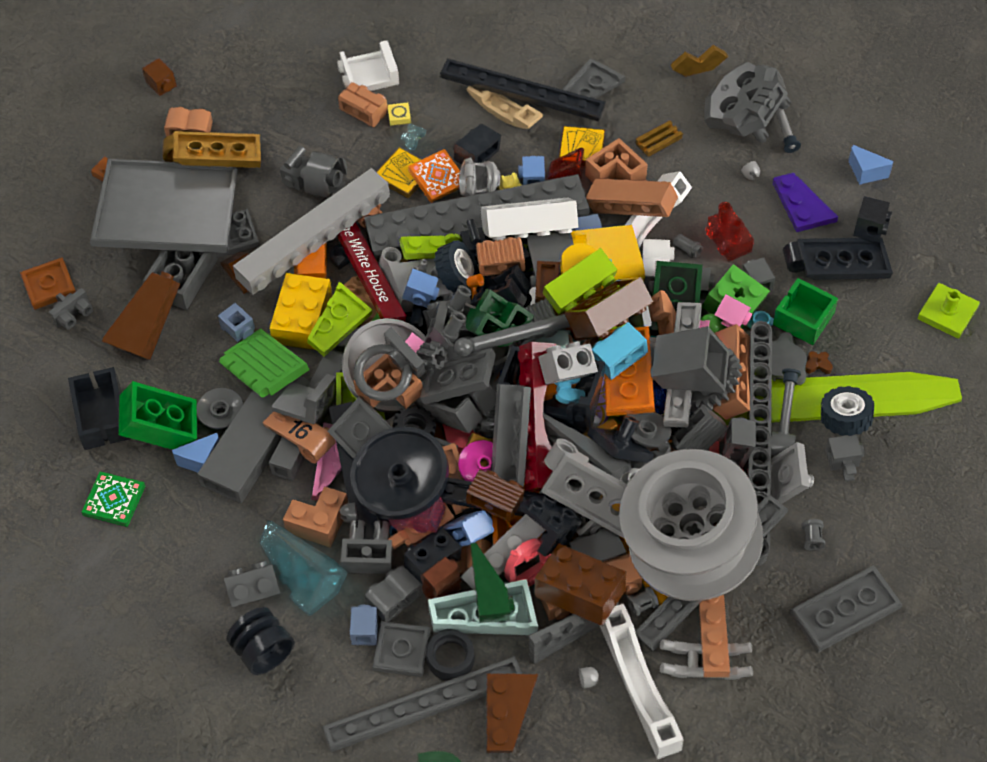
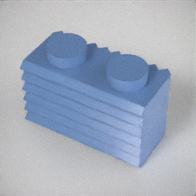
M484 510L462 515L445 524V526H441L460 546L475 543L494 532L492 519Z

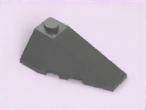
M543 413L545 431L551 447L557 439H566L576 446L578 452L589 457L588 463L618 480L621 479L628 466L623 459L614 458L592 439ZM577 479L569 480L573 487H580L582 485ZM598 491L590 493L594 499L603 498V495Z

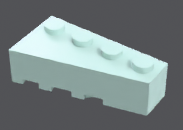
M527 579L505 584L508 596H513L514 611L510 612V620L479 623L475 590L429 599L428 609L433 632L438 633L448 629L470 634L531 635L538 632L537 619Z

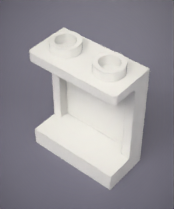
M388 40L380 42V51L347 59L344 51L340 52L341 60L337 61L340 73L344 72L342 79L345 88L352 82L358 85H365L369 91L399 84L398 69Z

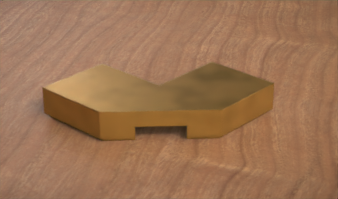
M712 45L699 58L684 52L671 64L672 70L686 77L714 70L728 58V55L724 50Z

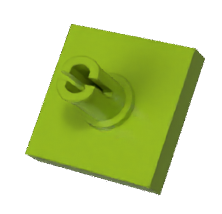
M938 283L917 319L959 339L979 307L980 302L960 293L956 289Z

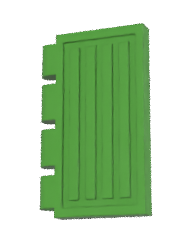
M261 328L224 352V356L219 361L222 366L260 397H265L268 394L272 396L309 371L306 362Z

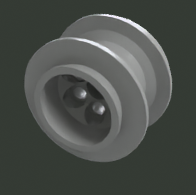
M684 449L669 452L644 465L632 477L623 493L619 509V519L623 536L629 546L632 562L642 579L659 593L685 601H702L716 598L739 586L757 565L763 548V528L758 513L756 493L746 473L730 459L720 454L700 449ZM699 506H706L703 510H696ZM674 512H682L678 516H672ZM668 533L674 534L672 537L666 536Z

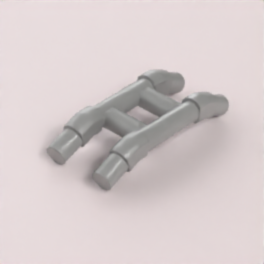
M662 639L660 642V649L676 654L688 653V667L662 663L660 665L661 673L678 678L701 677L725 678L727 680L753 676L751 666L730 667L729 677H703V667H698V654H702L701 644ZM751 643L728 644L729 656L751 653Z

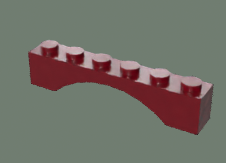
M529 342L519 346V384L531 387L524 479L525 491H541L553 472L544 462L552 447L547 438L543 418V403L548 385L545 384L538 357L546 354L547 348L557 346L555 343Z

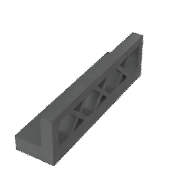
M497 384L491 471L495 472L499 478L505 481L512 480L524 486L531 387Z

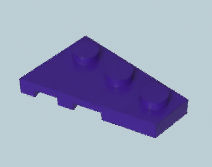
M795 173L773 178L772 183L796 233L838 221V216Z

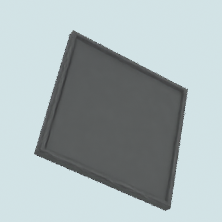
M108 159L90 239L91 246L227 253L238 167L181 165L178 162Z

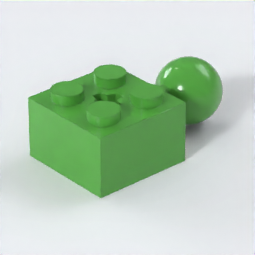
M733 264L711 290L702 305V308L711 314L704 315L700 320H710L709 328L714 333L726 329V326L721 324L723 319L715 316L725 294L751 307L749 312L753 316L763 304L770 290Z

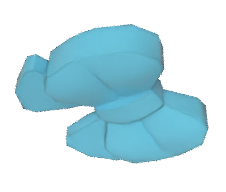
M581 378L554 383L557 385L556 399L561 403L569 404V402L578 401L580 396L585 397V391L572 388V385L578 383Z

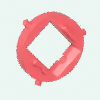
M530 539L522 543L515 550H511V555L507 560L504 575L508 582L527 579L528 587L535 584V577L550 557V555L544 557L542 554H538V549L542 544L540 539ZM539 555V563L516 577V566L524 561L528 562Z

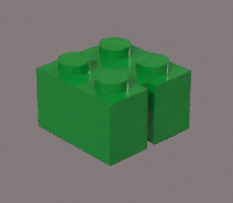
M797 278L788 291L787 296L785 295L776 308L773 325L814 345L835 314L838 298Z

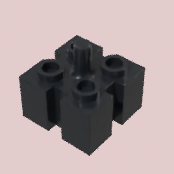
M518 264L503 270L498 276L493 275L484 279L483 286L477 287V294L473 296L470 305L476 307L485 290L490 289L508 302L516 303L524 308L531 289L530 282Z

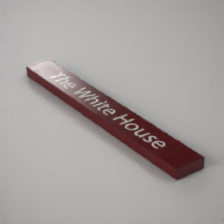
M354 222L351 227L337 234L341 245L380 319H397L405 322L406 314L359 227Z

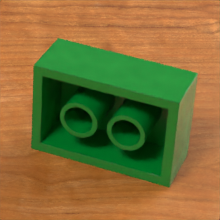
M132 381L120 394L119 435L172 450L192 443L197 439V399Z

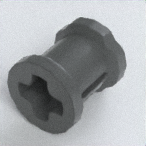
M818 519L804 521L801 524L802 530L805 531L806 541H804V549L817 551L825 548L826 543L822 537L823 521Z
M651 587L645 588V591L638 595L626 597L627 605L634 617L640 616V613L647 609H656L659 605L656 594Z

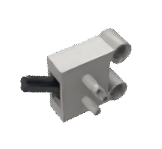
M387 247L382 251L379 266L404 313L412 312L409 324L417 329H421L424 321L422 311L428 308L402 299L412 269L438 278L436 287L440 289L435 301H448V296L454 293L448 290L441 282L435 268L434 259H420L418 261L400 263L401 252L394 247Z

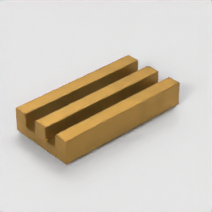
M670 120L636 138V145L649 157L682 139L683 133L681 131L678 132V128L672 126L673 123Z

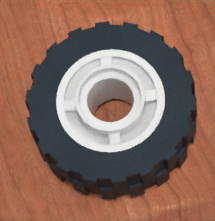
M457 240L439 247L435 252V268L443 285L453 293L457 291L460 285L469 288L467 285L468 277L479 274L477 261L470 248L465 243Z
M840 386L836 389H831L822 398L821 422L831 432L842 436L859 435L863 431H867L873 424L874 401H872L871 395H868L865 390L851 386Z

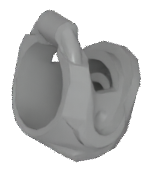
M471 157L464 160L459 174V190L461 195L467 197L492 192L500 186V172L497 170L494 162L474 163Z

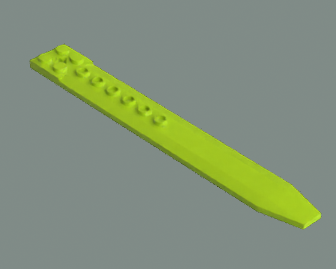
M914 372L806 378L803 384L794 386L790 422L821 420L822 398L831 389H836L840 386L857 387L871 395L872 401H874V417L920 414L961 402L962 396L958 379ZM783 379L772 380L771 423L780 422L785 389ZM661 389L662 393L666 396L667 389ZM655 393L654 405L657 407L663 401ZM755 396L759 400L764 399L762 396ZM665 407L659 410L662 415H664ZM712 410L724 420L726 425L730 423L732 418L747 419V412L725 420L720 414ZM620 415L609 416L607 420L614 419L617 424H622L623 422L619 421ZM755 417V419L758 421L764 420L761 417Z

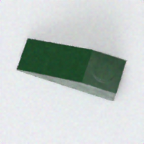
M471 543V559L479 623L510 620V612L514 611L513 596H508L507 587L477 543Z

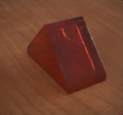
M581 147L551 161L547 179L552 180L579 175L581 181L584 170V149Z

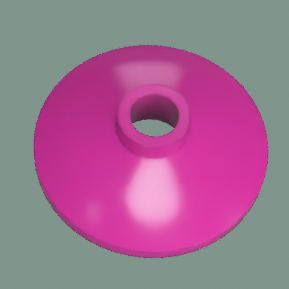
M478 440L468 444L459 456L458 468L464 480L473 481L479 469L485 472L491 471L492 442ZM481 459H486L488 461L487 467L481 466Z

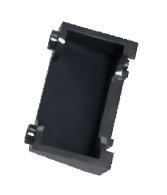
M511 347L497 384L520 385L519 347ZM595 360L598 372L581 378L573 388L585 391V397L580 396L578 401L565 404L559 402L556 399V394H554L552 399L544 401L543 413L581 434L588 433L594 423L605 374V362Z

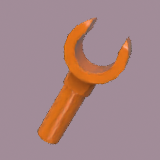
M482 274L469 276L467 279V285L471 288L472 299L477 294V287L484 284Z

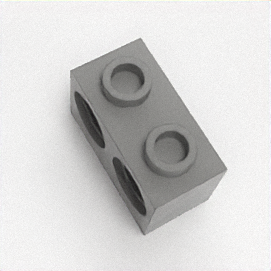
M574 342L565 345L566 348L561 349L560 345L547 348V353L538 357L545 384L583 378L598 372L591 344L580 345V342Z

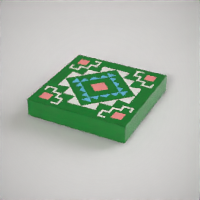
M99 472L83 507V516L128 527L145 489V483Z

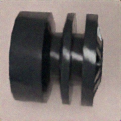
M267 607L255 608L244 614L232 625L226 637L228 644L237 655L241 656V660L253 675H262L276 668L290 655L295 644L292 636L283 626H279L278 619L274 617L271 610Z

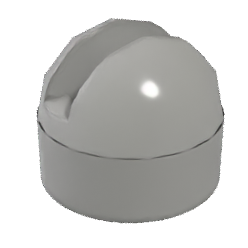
M752 161L746 164L741 169V172L746 179L755 180L753 176L759 177L760 168L756 161Z
M592 667L579 668V678L583 689L595 686L598 682V672Z

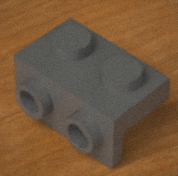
M266 561L252 564L253 569L243 571L242 568L228 571L229 576L224 577L232 607L280 594L272 564L267 565Z

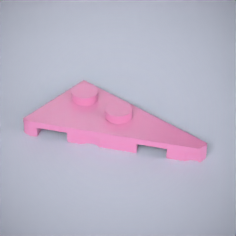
M323 424V428L327 427L330 429L333 424ZM337 443L317 462L311 500H318L324 486L329 487L342 470Z

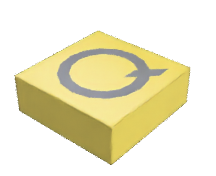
M409 103L388 105L390 126L411 123Z

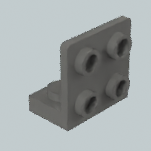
M326 374L321 382H317L315 389L291 382L273 403L272 411L306 423L315 424L334 400L336 376Z

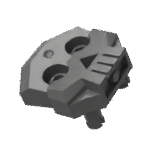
M749 62L738 65L720 76L706 97L704 121L709 128L728 129L731 134L743 137L752 133L757 142H765L769 138V133L765 130V127L778 107L786 109L789 107L788 104H791L784 86L783 77L775 67L767 65L755 66Z
M462 285L458 286L451 300L439 302L430 318L425 343H430L431 341L440 342V347H444L447 350L448 354L446 355L448 359L460 357L454 351V343L458 339L477 337L466 329L465 323L470 308L475 309L476 307L466 303L471 295V291ZM514 343L504 347H492L496 356L491 375L503 370Z

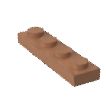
M724 595L716 598L702 600L699 604L703 677L730 676Z

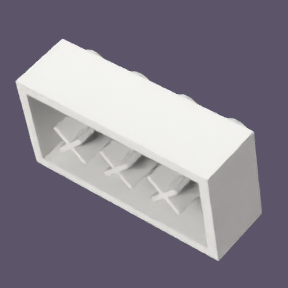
M570 198L481 207L483 232L494 241L504 240L506 235L515 236V238L528 237V233L544 236L550 235V231L553 230L559 231V233H571L572 228H578L576 200Z

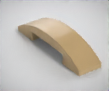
M471 86L467 87V92L484 109L512 126L529 129L543 117L541 112L527 104L521 107L503 95Z

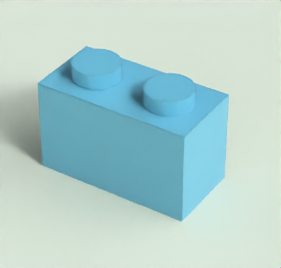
M628 322L624 326L616 328L610 336L598 341L592 348L594 359L605 362V374L612 380L648 353L647 339Z

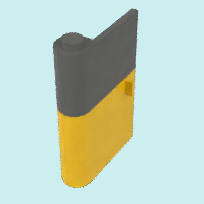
M632 225L577 230L571 233L557 232L544 236L528 235L526 237L533 267V275L529 276L531 288L536 287L537 261L560 262L562 253L574 244H586L593 247L596 251L601 248L608 258L612 259V263L618 269L614 277L615 281L634 277H641L643 282L645 280L644 264Z

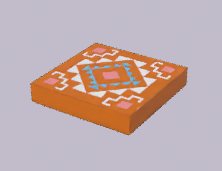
M445 149L408 167V171L430 203L459 190L460 170Z

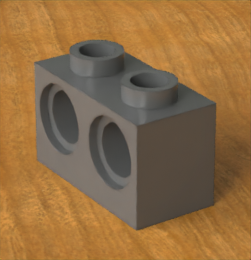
M732 418L727 426L729 429L726 431V435L719 441V454L730 459L742 469L756 445V421H750L745 418Z

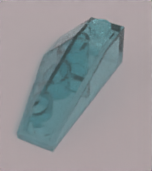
M268 521L259 542L270 562L276 564L282 574L280 579L283 584L287 583L291 590L290 597L293 602L308 616L313 615L339 594L348 572L326 554L273 521Z

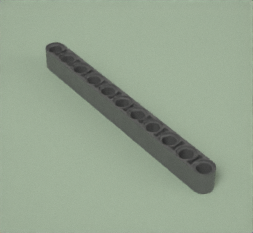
M764 321L754 323L750 332V411L747 412V420L756 421V438L764 441L761 443L756 442L755 448L747 460L746 475L754 487L758 504L768 494L771 495L772 328ZM756 355H762L764 358H759ZM756 375H761V376H763L764 378H763V379L757 378ZM755 396H762L764 399L759 400ZM755 417H761L764 420L758 421L755 419ZM754 460H761L764 464H756ZM753 482H761L764 486H756ZM770 531L763 538V554L760 555L756 566L763 565L767 560L770 550Z

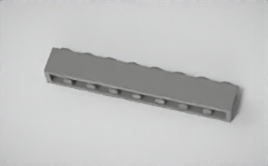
M370 168L233 265L236 279L252 295L259 290H263L274 279L281 277L288 269L298 265L306 256L316 252L320 246L334 239L337 234L351 227L359 218L366 216L373 208L384 203L390 197L389 183Z

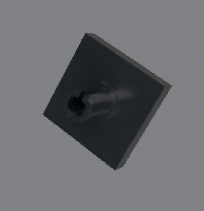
M625 415L619 431L590 427L587 433L588 437L614 458L648 463L654 456L643 445L631 439L639 424V421L634 417Z

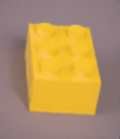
M286 273L269 328L271 337L282 345L315 350L307 343V338L319 317L322 316L329 299L332 298L330 279Z

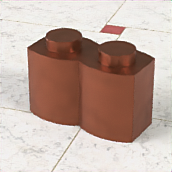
M444 557L421 575L422 590L428 600L453 595L461 590L460 583L462 581L459 574L461 570L453 559L449 561L447 557Z

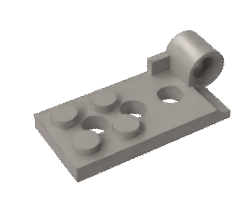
M562 438L557 439L544 459L545 464L553 472L541 489V492L624 538L620 526L619 511H615L612 505L621 503L627 484L588 463L589 457L578 452L576 446L570 441ZM577 479L582 485L580 487H573L568 481ZM598 491L603 495V498L594 499L590 493Z

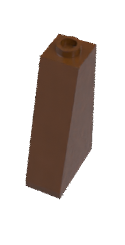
M161 271L160 275L152 272L105 334L102 342L150 360L180 283L174 281V276Z

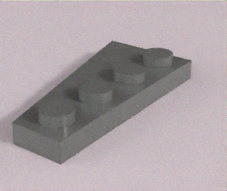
M578 615L570 616L529 635V657L536 664L600 625Z

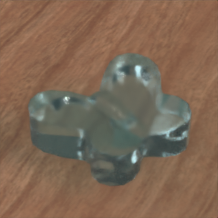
M409 124L408 132L402 134L401 139L406 141L408 149L415 150L418 140L426 135V130Z

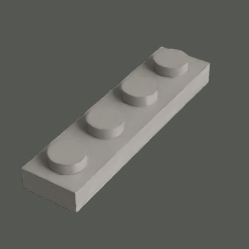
M525 514L484 555L499 575L505 570L511 550H515L522 543L530 539H537L545 529ZM471 566L461 577L475 590L473 567Z

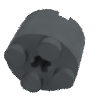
M313 151L307 165L303 166L300 172V177L304 179L305 193L328 199L344 188L346 182H343L342 179L343 174L347 175V163L344 158Z

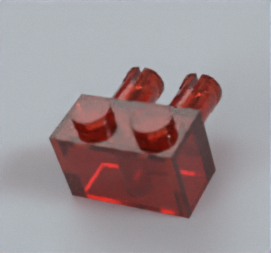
M721 202L718 206V213L708 217L706 233L717 244L719 253L724 255L730 262L751 253L754 238L744 226L742 219L736 215L733 207L730 206L731 204L729 202Z

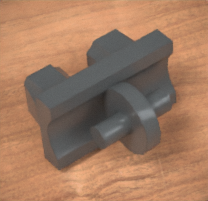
M80 288L74 294L70 293L66 297L61 293L57 294L56 299L58 302L49 311L57 328L63 326L69 330L76 324L75 315L80 313L82 316L87 317L93 312V308L86 292Z

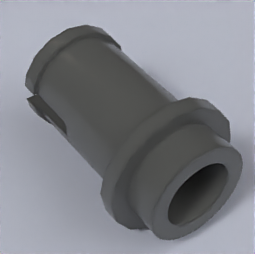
M678 234L673 242L675 247L688 253L690 258L699 257L703 250L700 242H694L683 236V234Z

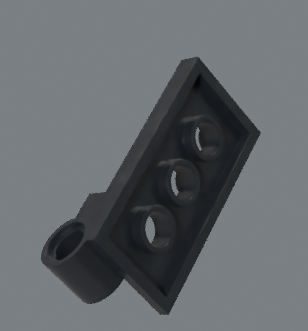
M862 238L797 239V241L788 243L783 247L788 271L793 273L805 271L806 277L813 280L890 279L893 274L883 238H880V242ZM818 256L825 257L827 261H821ZM839 256H844L849 261H843ZM861 256H865L870 261L863 260Z

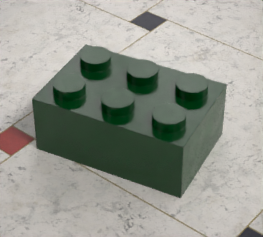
M655 261L652 296L661 290L665 291L675 312H677L678 302L699 303L703 265ZM651 321L652 324L649 329L658 330V323Z

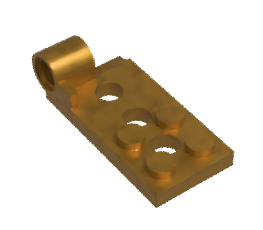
M174 131V135H169L163 140V159L165 162H178L181 165L261 168L260 134Z

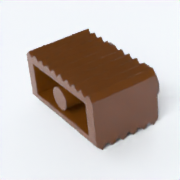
M479 469L467 490L466 502L511 522L523 500L524 489L515 481H505L499 478L493 471L488 470L485 472Z

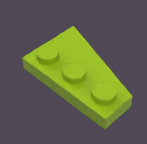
M339 282L322 316L319 317L308 336L307 343L325 357L372 315V309Z

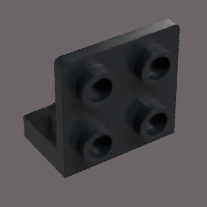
M540 493L522 502L519 506L521 511L546 530L540 539L542 544L538 549V552L544 557L550 555L558 544L564 546L569 544L582 523V520L576 516L574 511L566 508L560 502L544 493Z

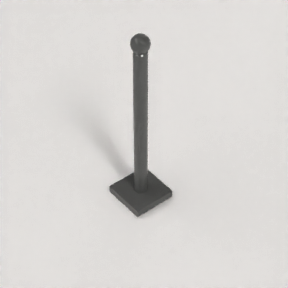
M646 306L647 310L636 316L633 314L628 318V322L633 327L651 326L648 306ZM565 314L470 339L460 338L454 343V351L460 357H467L471 352H477L571 326Z

